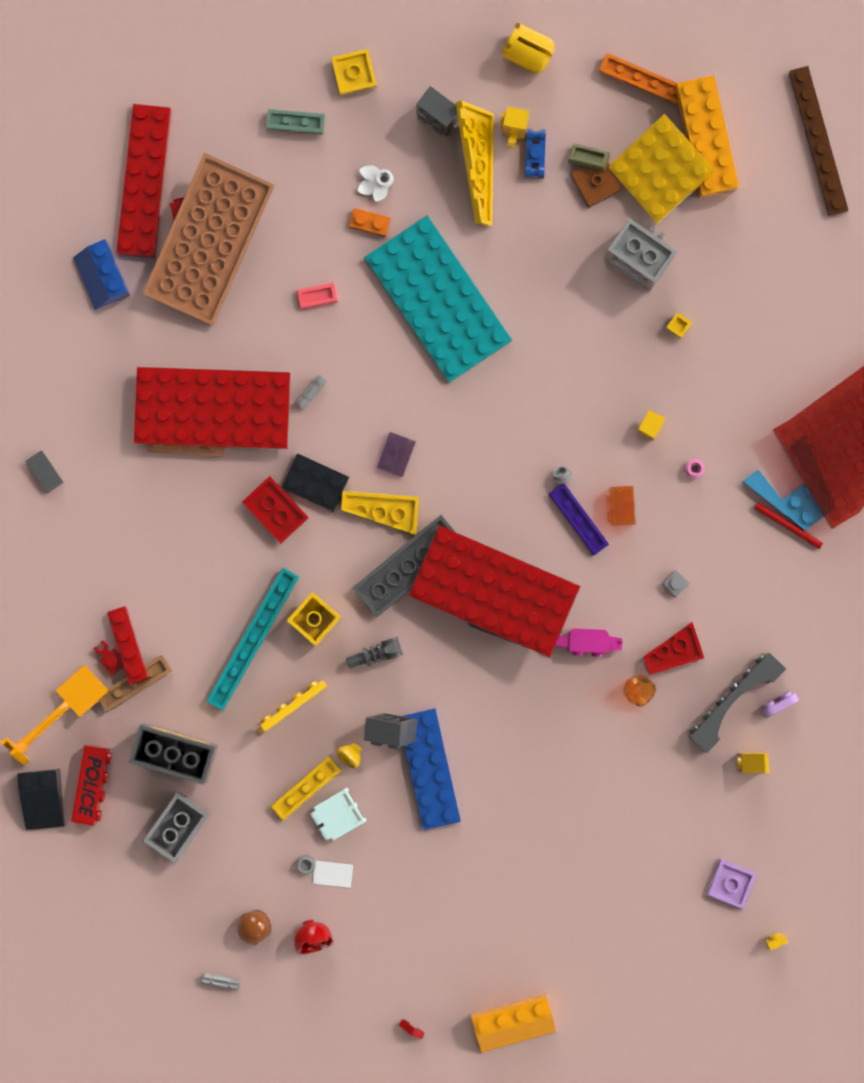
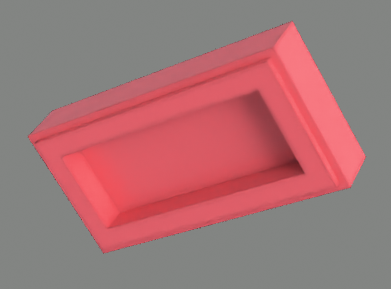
M334 283L297 290L301 310L338 302Z

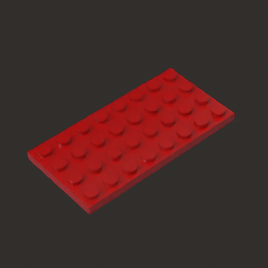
M137 367L134 444L288 449L291 373Z
M439 525L408 596L550 658L581 586Z

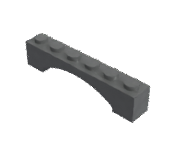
M761 653L756 658V664L753 668L748 667L742 673L743 678L739 682L735 681L729 687L730 692L726 696L722 695L715 702L717 706L713 710L709 709L702 716L704 720L700 724L696 723L689 730L691 734L688 737L705 753H708L720 740L718 732L721 722L735 700L745 691L765 681L774 683L786 670L772 654L766 653L764 655Z

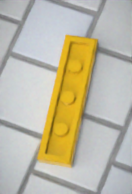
M328 756L270 807L282 821L285 820L342 770Z

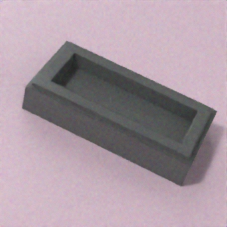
M42 450L26 460L47 493L64 483Z

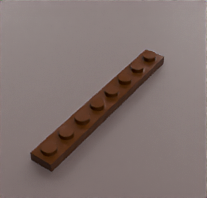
M809 66L790 70V79L828 215L830 217L848 212L847 202Z

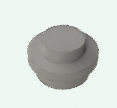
M560 466L553 472V480L558 484L567 483L572 477L571 471L565 466Z
M309 855L301 856L296 862L297 870L304 875L311 874L316 866L315 860Z

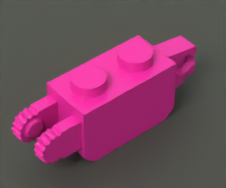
M574 628L569 632V636H559L556 646L568 647V651H572V655L584 656V652H592V656L603 657V653H608V651L622 650L623 639L609 636L606 630Z

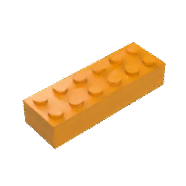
M715 75L677 83L674 88L685 137L715 170L713 174L697 187L699 199L736 191L739 188Z

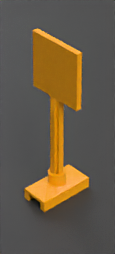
M85 664L56 690L64 699V702L16 744L7 737L0 742L22 765L25 766L30 762L24 751L69 708H72L81 717L109 692Z

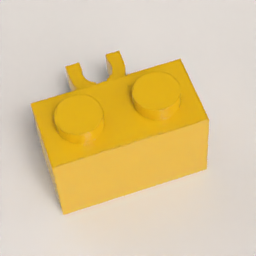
M507 107L506 112H502L499 128L503 129L502 135L509 136L508 147L515 148L516 139L525 138L530 111Z

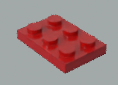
M270 476L242 501L280 544L309 519Z

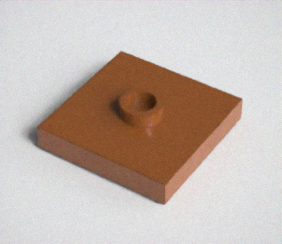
M607 163L604 172L582 167L571 173L588 207L623 189L617 177L610 170L609 163Z

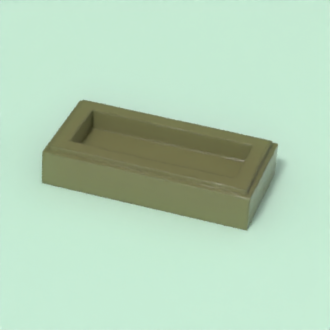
M573 144L568 163L604 172L610 152Z

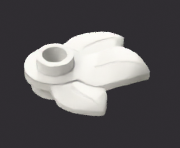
M373 165L362 167L359 171L365 179L360 184L358 192L363 195L373 194L375 202L383 200L387 196L388 188L393 184L392 173L385 169L379 170ZM387 177L388 180L387 182L383 183L381 182V178Z

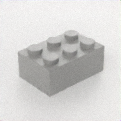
M179 791L143 841L176 863L211 813Z

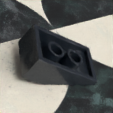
M60 768L17 773L19 797L26 830L64 827Z

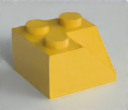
M312 592L287 621L311 643L318 646L342 617Z

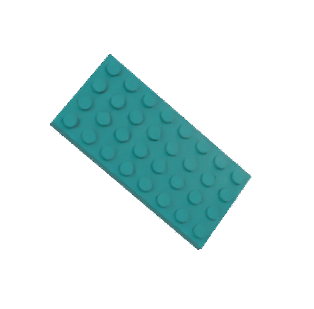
M428 215L364 257L449 383L512 342L511 337Z

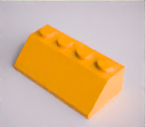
M546 993L471 1014L482 1053L556 1032Z

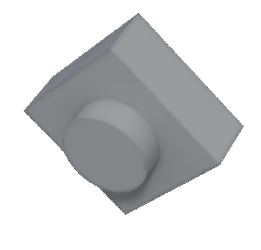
M675 570L662 584L677 597L690 583Z

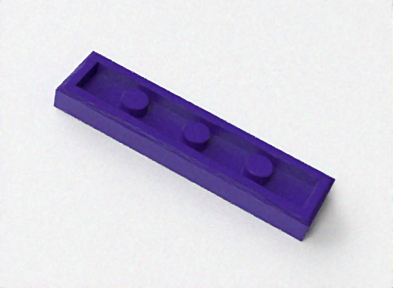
M565 483L548 494L593 556L609 545Z

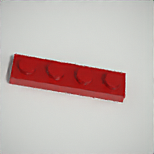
M123 606L107 612L129 684L133 685L149 679L127 607Z

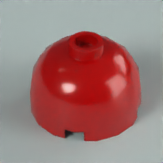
M314 920L304 921L302 923L303 926L299 927L295 932L294 946L297 954L299 952L301 954L318 952L322 950L321 947L326 944L328 948L334 942L329 928L325 924L314 922Z

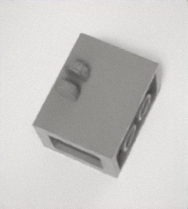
M629 219L608 248L604 259L651 291L673 260L677 251L662 241L664 233L661 232L657 237L653 235L654 226H651L647 231ZM613 257H616L617 259L625 263L627 266L635 270L637 273L648 279V281H644L642 278H640L632 271L624 267L622 264L614 260Z

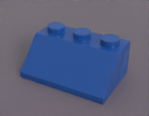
M106 239L87 246L73 257L95 310L130 296Z

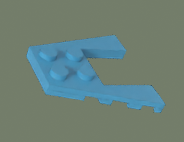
M804 435L788 448L811 477L809 480L784 499L779 497L760 470H757L745 479L743 483L768 501L774 508L782 512L803 531H806L836 507Z

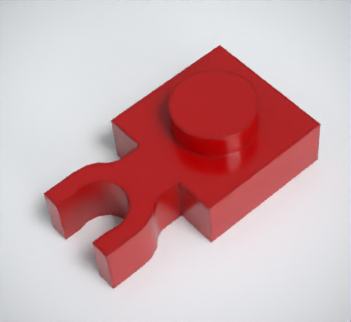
M102 640L101 643L104 645V649L102 651H99L97 647L93 649L96 653L103 656L100 660L101 664L111 675H114L123 667L121 656L115 648L109 651L107 643Z

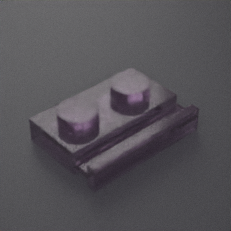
M390 432L377 468L403 478L416 441Z

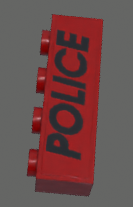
M89 744L84 745L71 822L91 826L100 822L102 810H99L100 803H103L105 799L103 786L104 783L107 784L109 772H106L107 764H110L112 760L110 748Z

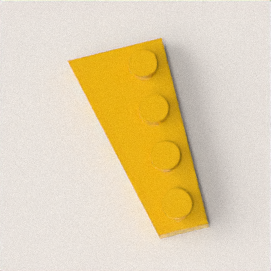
M343 491L341 510L414 535L417 534L418 496Z

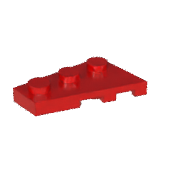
M693 622L643 657L649 676L705 658Z

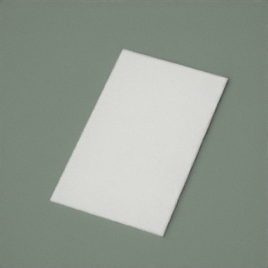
M315 860L316 866L312 884L351 888L353 865Z

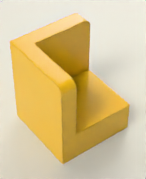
M649 410L636 432L654 440L666 418Z

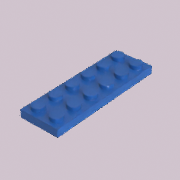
M436 708L403 715L404 717L418 719L416 742L405 746L423 830L461 822Z

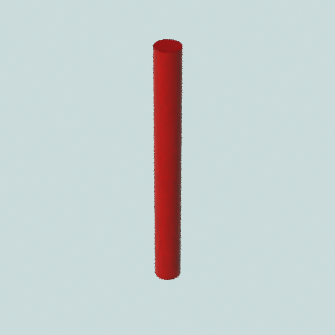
M757 503L754 507L755 510L814 547L820 549L823 545V542L762 504Z

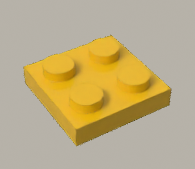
M368 49L331 57L340 96L377 87Z

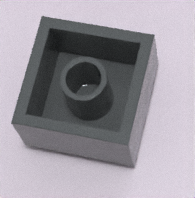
M431 86L416 104L418 119L425 124L427 122L431 124L433 130L440 135L444 134L447 136L458 122L456 105Z
M387 713L366 717L364 741H370L371 745L375 746L386 744L391 749H400V746H408V744L416 742L418 719Z

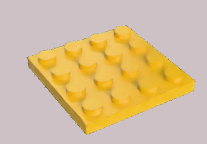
M663 114L609 165L614 175L656 223L661 222L715 172L666 114Z

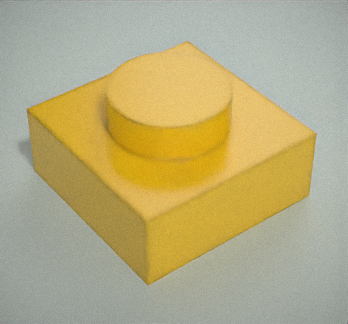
M677 312L666 329L682 339L693 322Z
M779 932L769 935V939L765 940L769 950L788 943L786 936L783 933L779 934Z

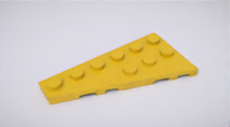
M456 101L475 223L485 227L492 226L494 113L464 101Z

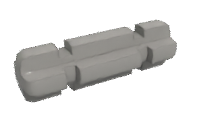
M317 375L314 379L315 382L311 383L302 393L303 396L296 400V404L299 407L305 409L309 404L308 401H311L320 391L319 388L326 384V380L322 376Z
M207 973L202 976V984L204 985L212 984L214 987L225 989L229 987L230 990L236 991L240 986L239 979L232 978L230 980L228 977L212 976V974Z

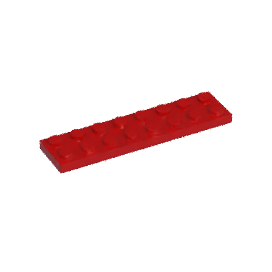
M133 104L116 253L119 255L155 258L171 107Z

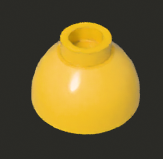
M353 743L352 745L340 747L336 750V753L345 765L356 769L361 761L360 752L362 748L358 744Z

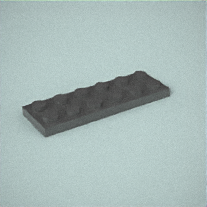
M442 515L437 517L353 587L354 591L376 617L380 616L412 589L439 525L454 531Z

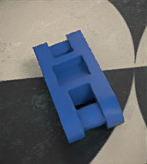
M527 129L525 178H531V176L544 178L546 130L533 131V129ZM532 139H539V144H532ZM531 164L539 165V168L531 169Z

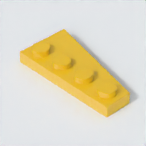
M323 680L319 683L317 681L307 686L308 691L304 694L301 692L291 698L293 702L288 706L284 703L276 709L278 713L273 717L269 714L260 721L262 725L256 729L260 736L263 735L268 729L275 726L302 704L325 689L327 685Z

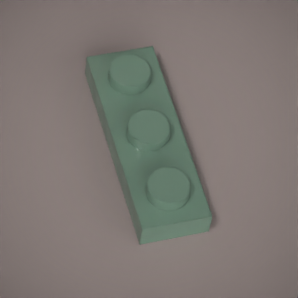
M268 109L266 128L267 130L323 135L325 114Z

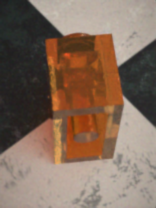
M634 486L610 487L609 492H606V503H610V511H607V521L611 522V526L635 525Z

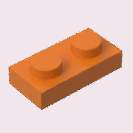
M354 208L349 228L386 237L391 217Z

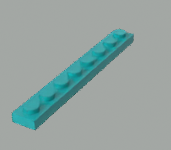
M282 567L207 699L208 703L224 711L300 578L299 576Z

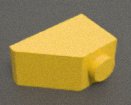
M762 751L739 753V757H736L737 769H740L741 773H769L768 753Z

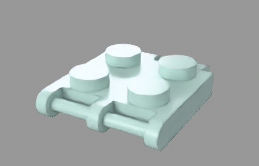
M348 788L314 807L316 811L310 814L316 825L324 824L319 830L325 841L330 838L334 841L367 821L357 809V803H354L350 797ZM343 794H345V796L347 797L349 803L351 804L350 806L346 801L345 797L343 796ZM352 809H354L355 813L357 814L359 821L353 813Z

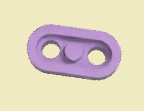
M786 692L780 696L781 700L775 703L772 700L764 704V709L762 710L764 717L767 718L797 702L799 698L796 693Z

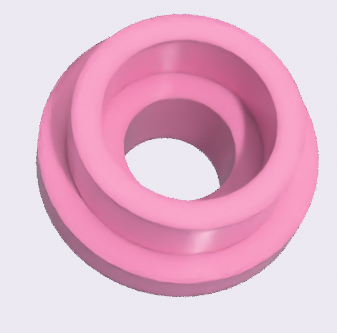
M697 459L690 460L685 466V472L690 478H699L704 473V465ZM692 466H696L698 468V471L696 473L691 471Z

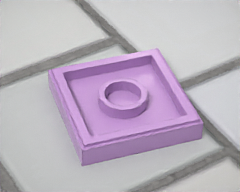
M720 859L706 895L743 910L757 873Z

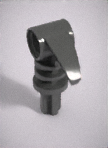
M398 637L382 641V646L377 644V648L373 646L370 647V650L362 648V653L346 658L348 667L354 668L366 663L369 667L372 665L371 661L377 663L378 659H381V661L385 660L384 657L389 660L403 655Z

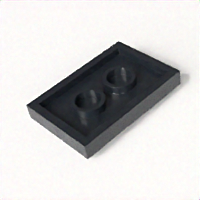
M297 453L281 488L334 512L350 477Z

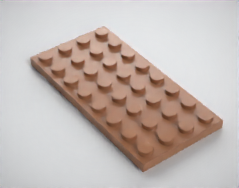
M204 153L143 294L214 325L275 185Z

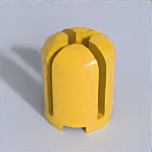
M517 22L514 26L516 27L514 32L511 33L504 46L503 52L505 53L501 55V58L534 74H539L546 69L550 62V57L554 53V42L552 39Z

